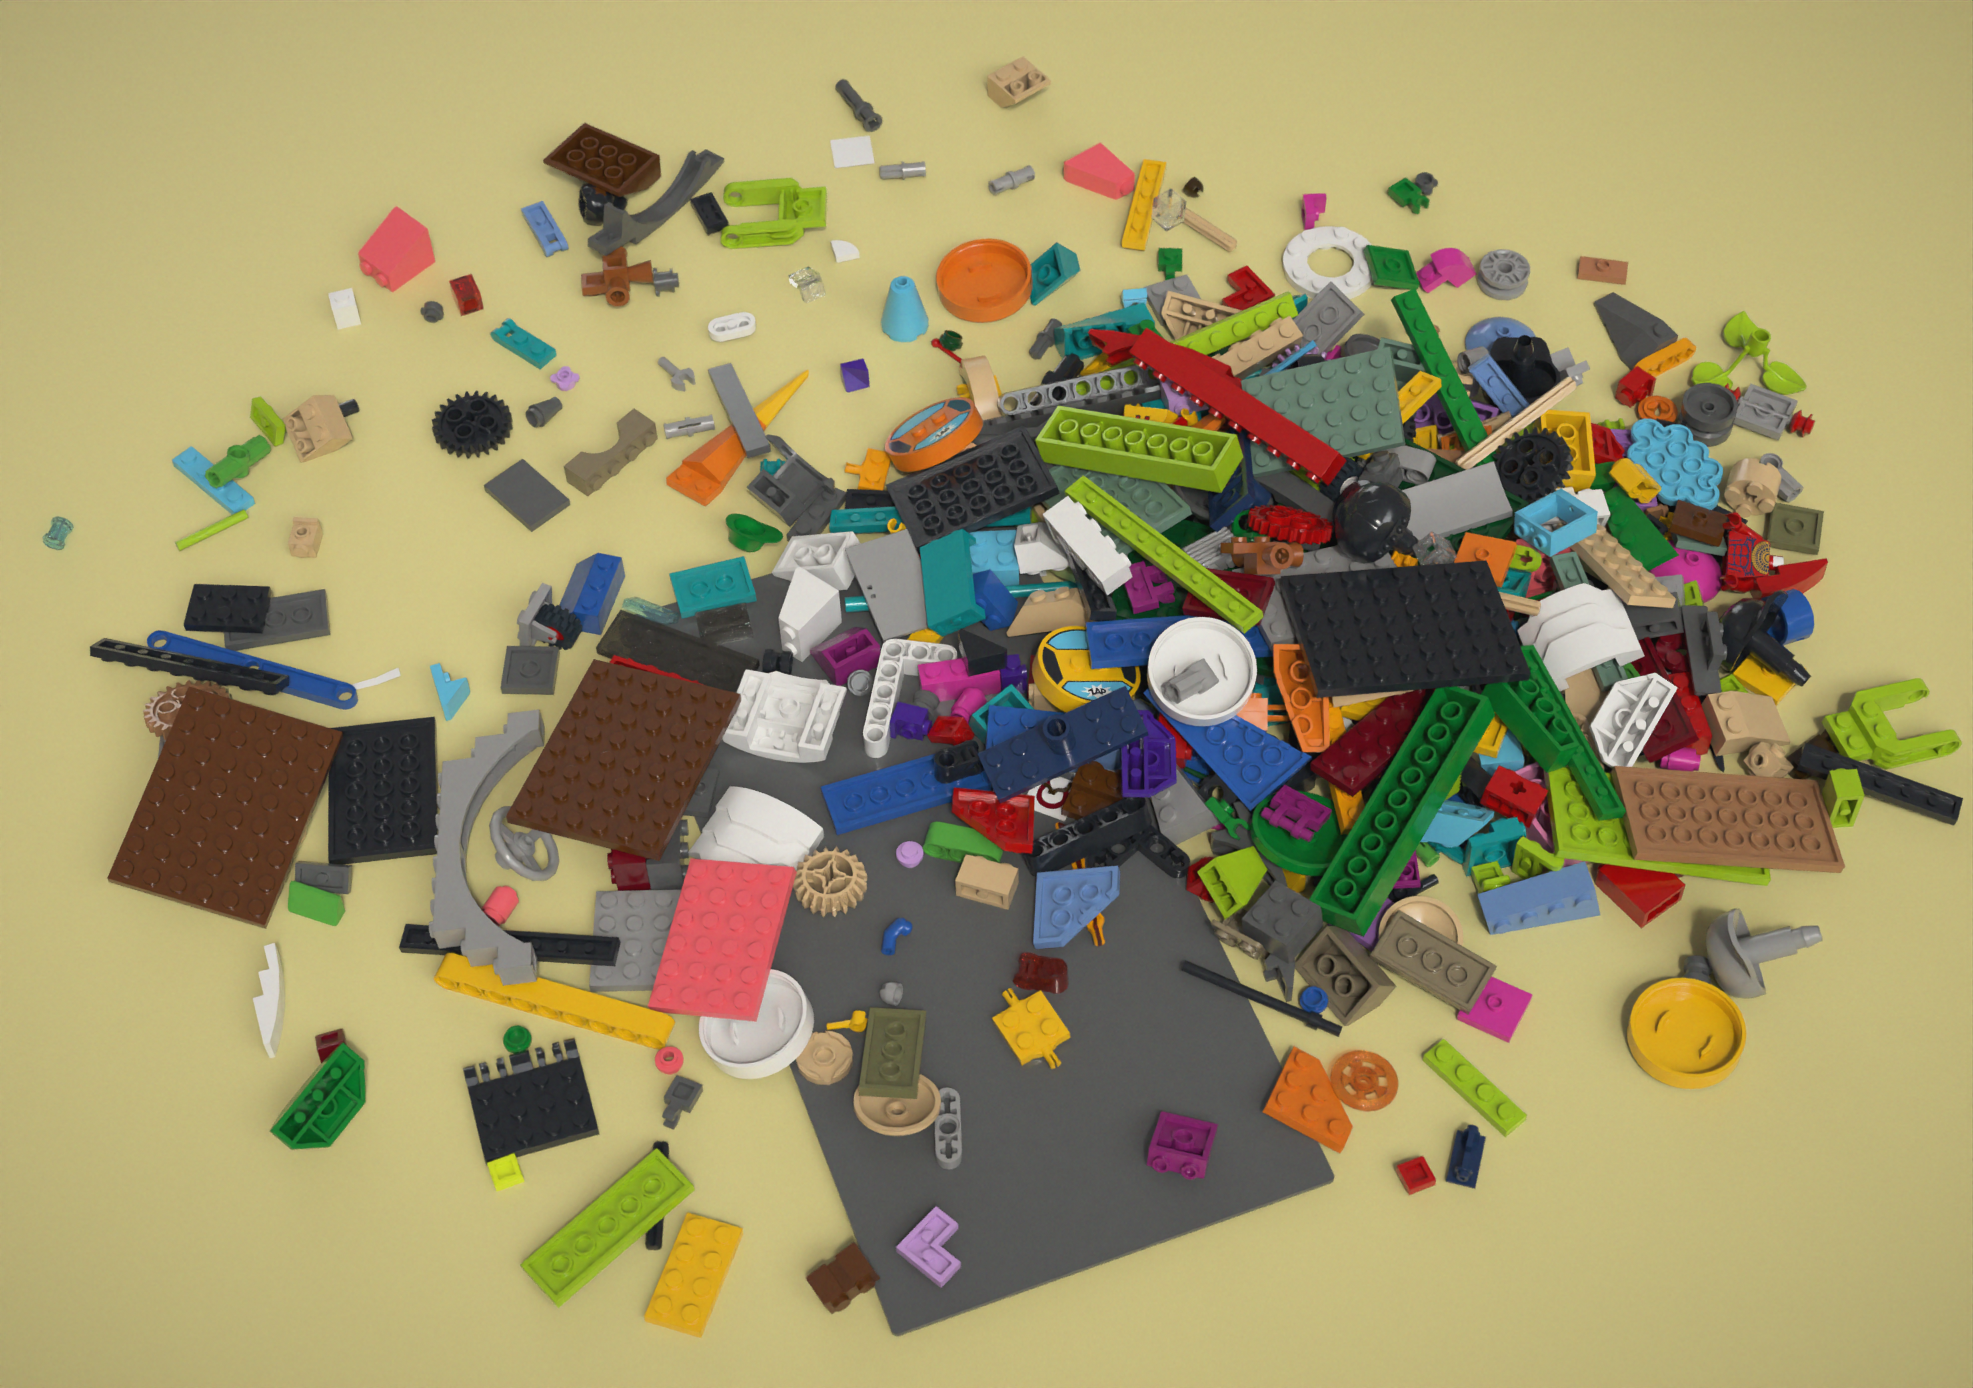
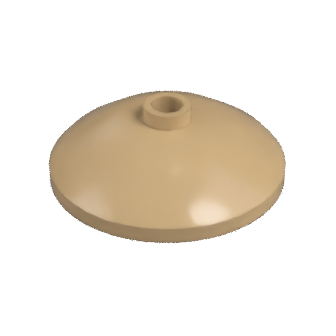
M1427 896L1407 897L1393 904L1384 914L1378 932V940H1380L1394 915L1400 910L1459 945H1463V930L1456 914L1443 902Z
M921 1074L917 1099L859 1096V1086L854 1094V1111L861 1123L875 1132L889 1136L910 1135L927 1128L936 1120L941 1108L939 1090L931 1080Z

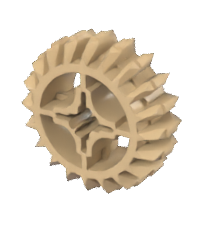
M825 846L823 852L819 853L814 849L813 857L805 854L804 862H798L793 889L796 893V898L802 902L804 909L810 907V911L813 914L821 911L823 917H825L827 912H832V915L835 917L837 911H842L846 914L848 911L847 907L855 909L857 901H862L863 893L867 890V873H865L862 862H858L856 854L850 856V852L847 849L840 853L837 846L833 851H829Z

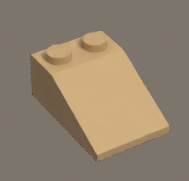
M1727 691L1708 694L1701 704L1712 733L1710 743L1715 756L1746 752L1761 742L1776 743L1779 746L1791 743L1771 696Z

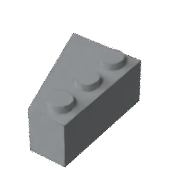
M1176 764V784L1155 794L1151 799L1161 833L1175 845H1178L1221 822L1206 806V801L1197 792V788Z

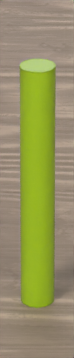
M243 509L176 541L175 544L178 550L181 551L248 519V515Z

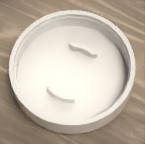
M1209 617L1188 618L1168 627L1155 641L1150 652L1147 667L1148 686L1157 705L1173 719L1193 726L1220 724L1238 714L1251 697L1257 675L1255 655L1247 639L1230 624ZM1204 658L1219 679V682L1202 694L1196 693L1178 704L1170 701L1165 694V684Z
M771 969L757 1022L701 1016L699 1022L700 1040L711 1060L724 1073L742 1079L766 1077L784 1069L802 1053L813 1030V1008L803 989L795 979L786 973Z

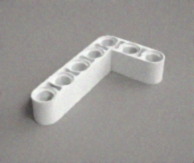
M889 639L883 643L863 730L864 750L869 757L880 758L888 751L891 738L890 720L899 701L904 674L918 676L919 664L957 659V651L954 647L946 644L903 639Z

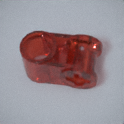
M1033 953L1020 954L1018 960L1020 967L1018 973L1013 978V983L1017 987L1025 990H1041L1053 994L1062 993L1068 988V966L1063 959L1040 956Z

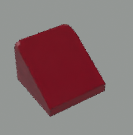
M343 1029L315 1036L317 1052L321 1063L342 1042L347 1045Z

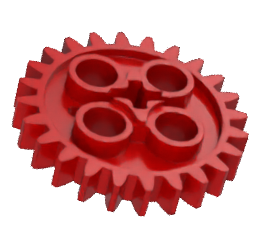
M1264 505L1260 507L1254 506L1249 511L1247 521L1248 526L1253 527L1252 530L1259 531V534L1277 537L1278 540L1284 539L1289 543L1295 541L1299 544L1307 543L1312 545V542L1316 544L1326 543L1327 540L1330 541L1333 531L1332 522H1328L1327 518H1321V515H1316L1312 512H1304L1303 509L1297 510L1293 509V507L1269 505V507Z

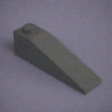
M1614 292L1594 302V307L1603 325L1607 327L1610 333L1609 338L1611 342L1615 343L1617 347V354L1620 360L1630 370H1633L1635 365L1643 358L1677 342L1678 334L1662 319Z

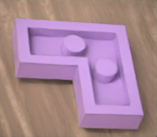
M935 1206L898 1244L896 1251L942 1288L961 1268V1262L941 1247L958 1230V1223Z

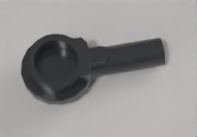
M1432 874L1420 880L1421 886L1419 888L1392 889L1388 899L1396 903L1404 898L1417 896L1419 893L1439 884V880L1435 874Z

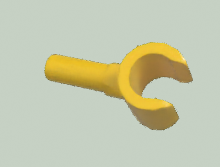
M856 1010L852 1013L851 1020L827 1023V1030L850 1028L852 1031L860 1033L865 1030L868 1018H865L866 1013L864 1011Z

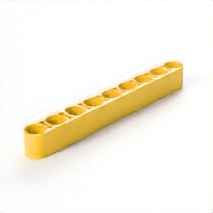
M455 953L445 954L434 976V981L445 989L653 1049L661 1050L665 1048L675 1025L674 1019L665 1013L537 977V982L503 986L500 976L494 973L493 964L471 967L467 957Z

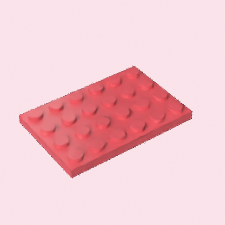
M690 859L649 1000V1009L663 1013L757 1022L797 873L795 868Z

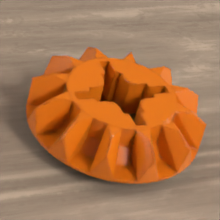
M1650 396L1643 399L1637 410L1639 419H1662L1675 422L1678 416V409L1674 402L1662 396ZM1657 408H1659L1660 416L1655 415Z

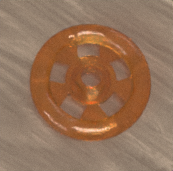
M1358 1050L1342 1055L1334 1063L1330 1074L1331 1086L1336 1096L1347 1106L1360 1111L1370 1112L1385 1108L1394 1100L1399 1088L1398 1076L1393 1066L1382 1056L1370 1051ZM1362 1063H1371L1375 1065V1068L1373 1070L1370 1067H1362ZM1347 1066L1354 1069L1351 1077L1343 1073ZM1378 1077H1386L1387 1086H1379ZM1360 1080H1364L1368 1084L1362 1083ZM1351 1085L1357 1093L1351 1095L1345 1087ZM1373 1092L1376 1093L1378 1098L1367 1100L1365 1095L1372 1094Z

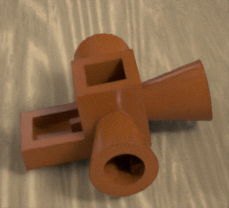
M622 246L608 255L602 256L603 272L581 274L583 296L606 293L607 302L613 306H623L629 301L630 281L654 284L651 260L628 267L627 251Z
M1269 536L1254 537V542H1247V537H1231V542H1221V553L1231 554L1234 564L1241 568L1244 567V573L1281 574V570L1289 566L1300 567L1304 558L1303 547L1296 541L1287 544L1270 542Z

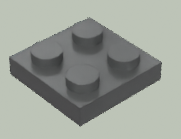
M507 646L500 687L502 694L554 695L560 656L559 647Z

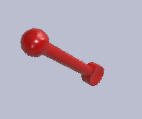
M932 339L931 345L933 347H938L959 362L960 366L962 365L961 360L963 359L952 351L945 349L939 339Z

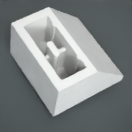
M1038 522L1017 526L1014 547L1020 574L1034 575L1042 572V570L1049 569L1060 571L1070 566L1063 546L1061 544L1058 545L1053 540L1047 524Z

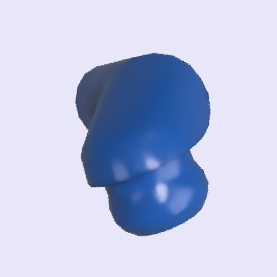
M897 918L884 930L881 952L884 955L895 954L897 937L900 934L907 936L911 933L912 923L906 921L905 918Z

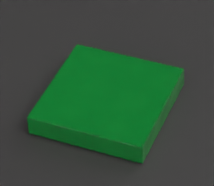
M1366 245L1363 251L1374 285L1409 290L1418 289L1420 283L1408 250Z

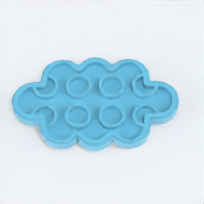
M1641 419L1633 424L1631 428L1633 444L1627 451V458L1631 459L1634 464H1640L1661 486V491L1657 494L1658 499L1669 506H1676L1677 501L1681 500L1709 510L1714 509L1719 502L1717 485L1722 480L1723 468L1718 461L1709 458L1708 447L1702 442L1693 440V434L1690 429L1680 424L1663 427L1662 424L1653 419Z

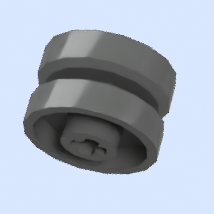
M1701 383L1692 386L1684 394L1678 424H1681L1682 421L1687 422L1686 427L1692 432L1693 440L1702 442L1707 447L1717 446L1725 442L1731 435L1738 408L1736 397L1729 389L1719 384Z

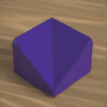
M864 358L840 364L841 381L846 392L870 387L869 371Z

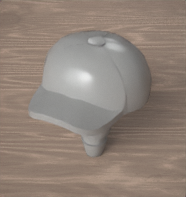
M1735 908L1721 914L1712 921L1707 929L1705 942L1710 969H1712L1719 986L1725 993L1735 998L1748 999L1766 994L1759 963L1798 954L1797 949L1809 948L1823 939L1818 925L1800 926V928L1792 930L1788 926L1751 936L1742 911Z

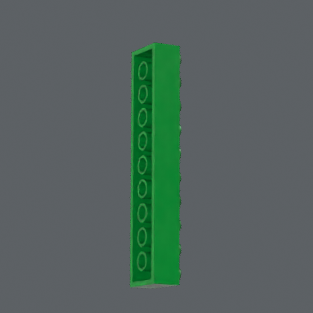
M1457 686L1436 688L1309 899L1321 907L1322 920L1359 936H1365L1493 720L1495 713L1489 697Z

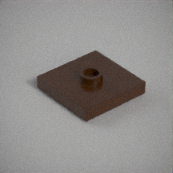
M1678 500L1669 531L1720 547L1724 534L1722 525L1726 523L1727 517H1725V514Z

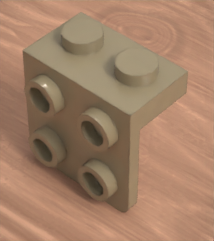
M1240 909L1230 918L1224 919L1222 923L1213 919L1211 926L1215 929L1214 934L1219 937L1221 942L1230 947H1234L1235 944L1239 945L1243 949V953L1258 960L1259 956L1267 959L1271 954L1266 951L1262 944L1244 935L1242 918L1248 911Z

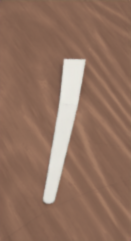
M396 668L376 678L352 685L357 690L381 684L401 675L399 668Z

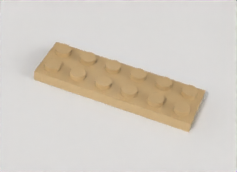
M1558 523L1556 530L1567 524ZM1597 524L1596 533L1570 546L1627 605L1673 608L1676 598L1668 591V588L1660 584L1655 579V575L1648 572L1640 561H1637L1630 555V551L1623 548L1618 543V540L1606 531L1604 526Z

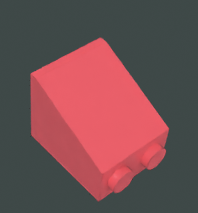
M397 206L392 209L358 252L361 271L365 275L373 277L381 287L385 286L391 292H394L435 263L428 229Z

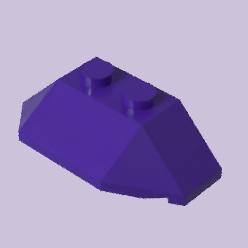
M1138 710L1149 735L1121 748L1122 797H1152L1177 782L1175 737L1154 718V715L1149 710Z

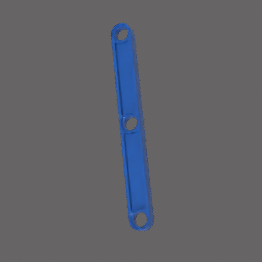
M155 631L147 638L148 647L245 667L257 666L259 670L289 675V686L280 691L286 694L343 710L353 708L358 702L355 687L346 682L167 631ZM158 640H166L165 645L162 647L153 646ZM343 693L352 694L348 700L339 699V696Z

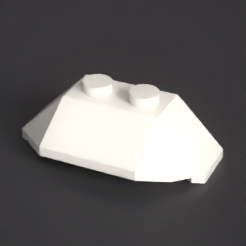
M1657 673L1626 679L1613 684L1589 725L1603 763L1612 769L1614 766H1633L1676 692V686Z

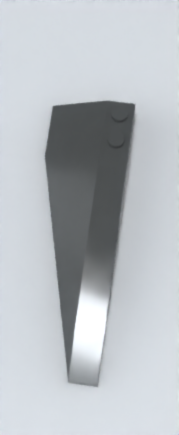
M1160 383L1020 414L983 420V427L979 434H1005L1021 426H1025V428L1038 427L1051 417L1057 406L1123 416L1124 408L1127 404L1136 406L1139 403L1142 407V403L1161 399Z

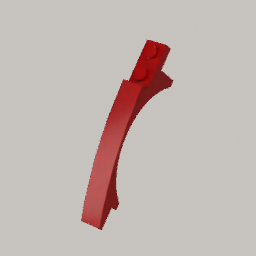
M1090 329L1088 332L1092 345L1101 349L1103 354L1109 356L1106 359V363L1111 366L1134 358L1129 351L1140 335ZM1173 344L1242 389L1241 379L1233 376L1231 366L1196 350ZM1227 420L1223 426L1227 427L1229 421Z

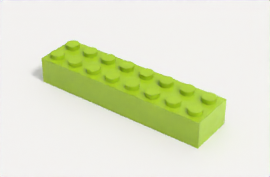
M1057 406L1035 440L1040 455L1046 463L1222 493L1243 458L1237 434L1064 406Z

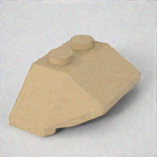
M1168 291L1161 315L1176 340L1242 310ZM1249 337L1242 339L1238 342L1244 343L1247 340H1249Z
M1061 587L1055 591L1045 592L1044 590H1038L1031 593L1006 633L1008 637L1054 631L1068 626L1086 627V622L1098 621L1089 620L1078 588L1069 589L1068 587Z

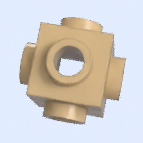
M1761 742L1754 745L1749 750V755L1743 760L1749 767L1748 772L1751 776L1784 778L1794 768L1785 758L1786 752L1776 743Z

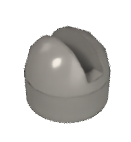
M896 982L883 984L879 993L880 998L887 1004L897 1006L903 995L902 984Z

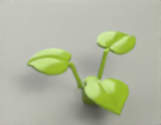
M1745 311L1734 316L1727 323L1723 331L1725 341L1733 347H1742L1744 349L1725 372H1723L1719 365L1712 362L1698 364L1693 370L1691 380L1694 385L1713 383L1725 387L1729 383V389H1731L1733 382L1727 376L1744 356L1748 354L1751 357H1758L1763 354V369L1766 372L1763 374L1762 380L1769 390L1778 394L1788 395L1807 388L1803 379L1788 365L1778 361L1772 362L1770 366L1768 365L1770 349L1766 347L1771 340V335L1767 330L1758 328L1749 319Z

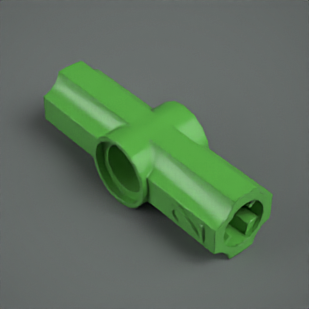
M261 435L251 438L243 445H233L228 448L226 457L205 471V478L211 486L217 489L223 487L234 478L246 477L249 474V467L269 454L271 446L266 441V438Z

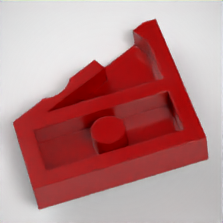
M1591 423L1595 464L1616 462L1624 459L1623 453L1625 450L1617 442L1612 431L1609 428Z

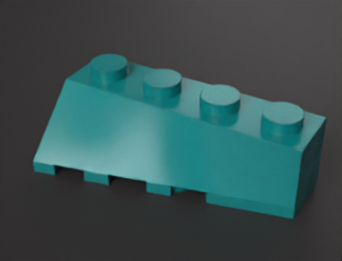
M1143 302L1054 328V345L1061 359L1065 355L1073 353L1083 360L1102 353L1101 349L1092 345L1088 334L1090 329L1127 333L1129 327L1140 323L1142 320H1152L1154 327L1155 321Z

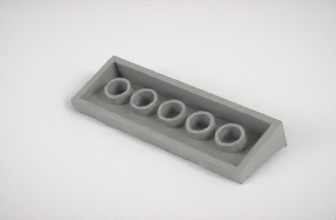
M1494 461L1402 490L1406 493L1411 503V515L1407 528L1412 531L1413 536L1421 543L1433 542L1437 538H1445L1450 534L1455 535L1470 528L1473 529L1487 523L1511 517L1513 513ZM1390 549L1388 553L1392 555L1393 550Z

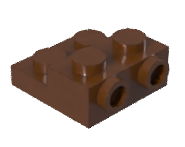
M1096 761L1080 766L1072 781V789L1061 809V815L1079 820L1127 798L1122 797L1121 770L1116 769L1114 772L1106 770L1102 764Z

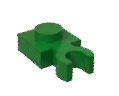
M1406 177L1388 188V195L1403 207L1409 204L1412 212L1415 214L1420 213V205L1426 209L1429 208V199L1421 195V189Z

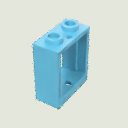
M1559 489L1516 511L1514 534L1551 557L1596 533L1598 511L1565 490ZM1556 516L1568 523L1553 532L1541 526V524Z

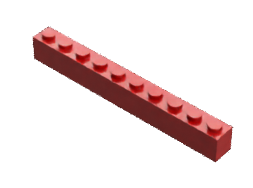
M1147 327L1130 349L1129 353L1135 358L1133 363L1144 371L1147 368L1154 371L1152 375L1162 383L1166 380L1172 383L1170 387L1180 395L1186 392L1191 396L1189 399L1200 408L1203 405L1209 407L1208 412L1215 418L1221 420L1224 417L1229 421L1227 424L1238 433L1244 430L1248 433L1247 438L1258 446L1262 442L1268 446L1266 450L1276 458L1282 455L1287 459L1286 464L1296 471H1299L1300 468L1306 471L1305 476L1314 483L1318 484L1321 481L1329 486L1345 464L1346 459L1338 451Z

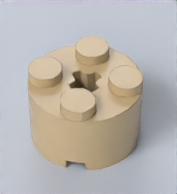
M1755 458L1742 459L1734 464L1724 492L1728 505L1744 518L1750 515H1762L1772 512L1781 484L1779 470L1768 462L1767 465L1758 463L1759 459Z

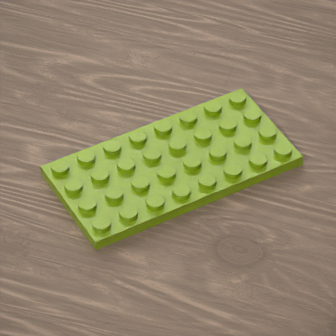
M1563 767L1546 773L1544 770L1546 789L1549 790L1547 799L1555 857L1767 886L1771 881L1769 868L1634 860L1623 817L1599 821L1569 767ZM1605 773L1615 790L1611 773Z

